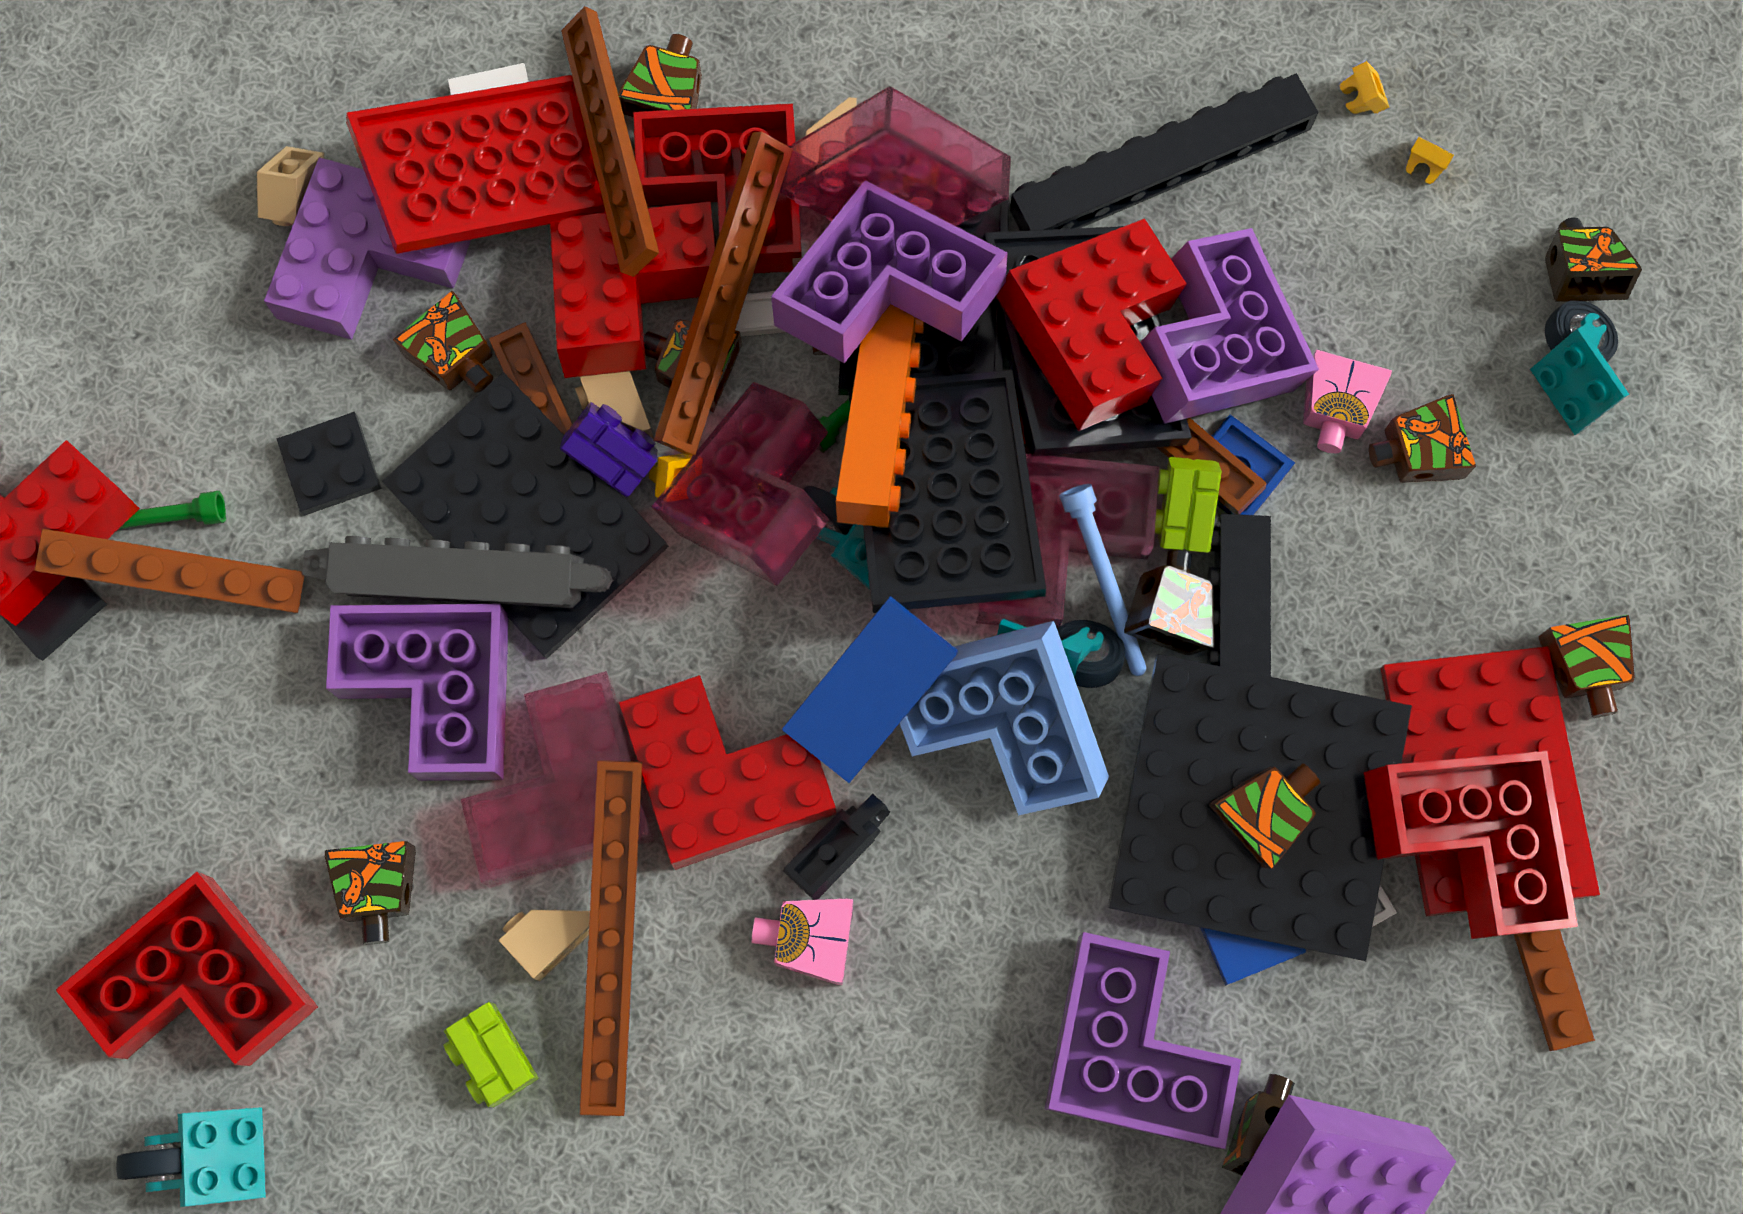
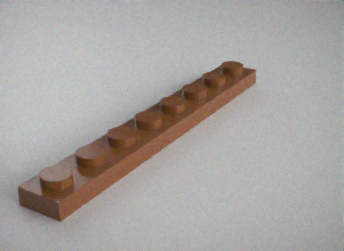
M584 6L561 32L620 272L634 277L659 254L598 14L596 11Z
M762 131L752 133L653 440L685 455H696L793 151L792 148Z
M597 761L580 1115H625L642 762Z

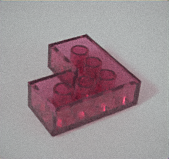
M889 86L788 146L793 151L779 192L793 199L797 204L806 206L832 221L866 180L957 226L1009 199L1011 156Z
M753 382L699 447L696 455L690 458L651 507L679 536L777 586L829 521L827 516L803 489L790 484L793 476L809 456L815 452L818 445L829 432L804 402Z
M1026 454L1046 583L1045 597L978 603L976 623L999 626L1003 618L1024 627H1031L1054 621L1057 629L1061 627L1064 616L1069 552L1089 554L1077 519L1071 518L1070 512L1064 511L1059 497L1062 492L1083 484L1092 485L1097 499L1094 503L1096 510L1092 514L1107 556L1147 560L1154 547L1159 466L1055 456L1031 457V454Z
M607 671L524 694L544 776L461 799L480 881L487 887L492 888L593 859L597 761H633L613 682ZM642 791L638 845L655 841Z

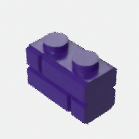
M590 402L563 436L560 450L621 494L629 497L642 478L655 465L658 450L654 448L656 443L644 431L636 429L632 432L621 424L622 417L608 405L602 404L599 408Z

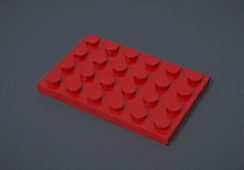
M572 75L346 113L347 127L396 254L548 225L550 222L569 216L606 213Z
M1548 646L1384 664L1380 669L1386 700L1412 705L1402 763L1539 751L1548 752L1573 900L1599 896L1597 876ZM1457 852L1415 856L1426 917L1467 912Z

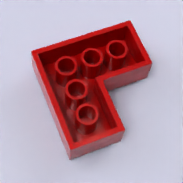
M793 103L633 112L635 161L647 206L690 204L708 201L718 202L719 235L752 133L762 131L793 149L753 274L791 272L793 270L792 258L802 257Z
M711 201L648 208L659 254L634 277L620 272L606 213L569 216L550 222L556 344L564 378L646 369L641 304L700 297L716 247Z
M1142 219L1009 270L1006 276V283L996 297L1078 431L1147 403L1163 378L1130 325L1170 310L1187 283L1147 221Z
M67 440L6 497L0 493V615L14 626H17L66 577L35 571L42 529L109 539L140 509L120 488Z
M700 675L619 702L637 760L642 762V776L670 862L675 870L836 815V806L820 760L788 734L730 754L726 753Z
M1547 751L1391 764L1364 772L1377 860L1457 852L1471 939L1578 927Z
M199 872L194 873L56 989L57 993L109 1058L128 1059L189 1007L234 1065L251 1066L318 1008L312 998L212 877Z

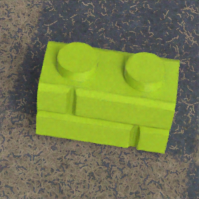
M1170 457L1168 458L1167 470H1159L1157 494H1163L1162 509H1154L1151 531L1152 534H1158L1160 547L1164 549L1210 552L1222 474L1218 462Z
M491 1002L485 1003L468 1014V1016L444 1030L449 1040L443 1044L444 1049L456 1067L463 1063L471 1077L465 1084L477 1104L485 1101L488 1107L494 1108L539 1079L496 1004Z

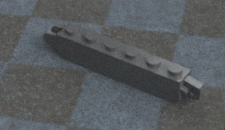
M346 536L345 543L329 542V548L305 550L303 557V575L326 580V585L333 593L355 597L573 608L581 600V592H606V589H609L612 581H614L610 574L611 571L598 565L583 564L584 558L570 554V547L546 545L544 553L530 552V546L524 544L506 543L504 544V551L489 550L490 544L483 542L467 541L464 542V549L450 548V542L443 540H424V547L410 546L409 539L385 538L384 545L371 544V538Z

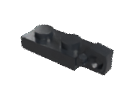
M872 793L858 809L854 806H851L846 811L841 809L784 867L783 872L812 900H818L875 841L874 839L881 832L878 827L890 814L887 806Z

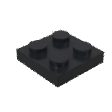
M355 412L276 438L299 511L303 516L382 489L359 418Z

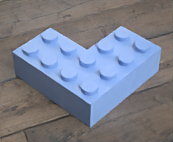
M1054 621L954 646L958 650L957 655L900 722L912 757L990 738L1018 816L1099 798L1109 778Z

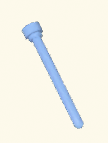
M1083 484L1070 488L1059 495L1064 511L1070 512L1071 518L1077 519L1117 635L1124 644L1125 658L1130 672L1135 676H1141L1146 671V664L1137 638L1124 633L1128 613L1092 514L1096 510L1094 503L1097 501L1092 485Z

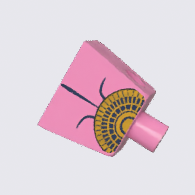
M1316 350L1313 357L1319 370L1306 380L1303 423L1307 426L1321 429L1317 443L1318 449L1336 454L1341 452L1345 436L1359 439L1366 430L1389 381L1392 370Z
M853 899L784 901L782 903L780 921L755 917L752 943L776 946L774 959L776 966L836 985H843Z

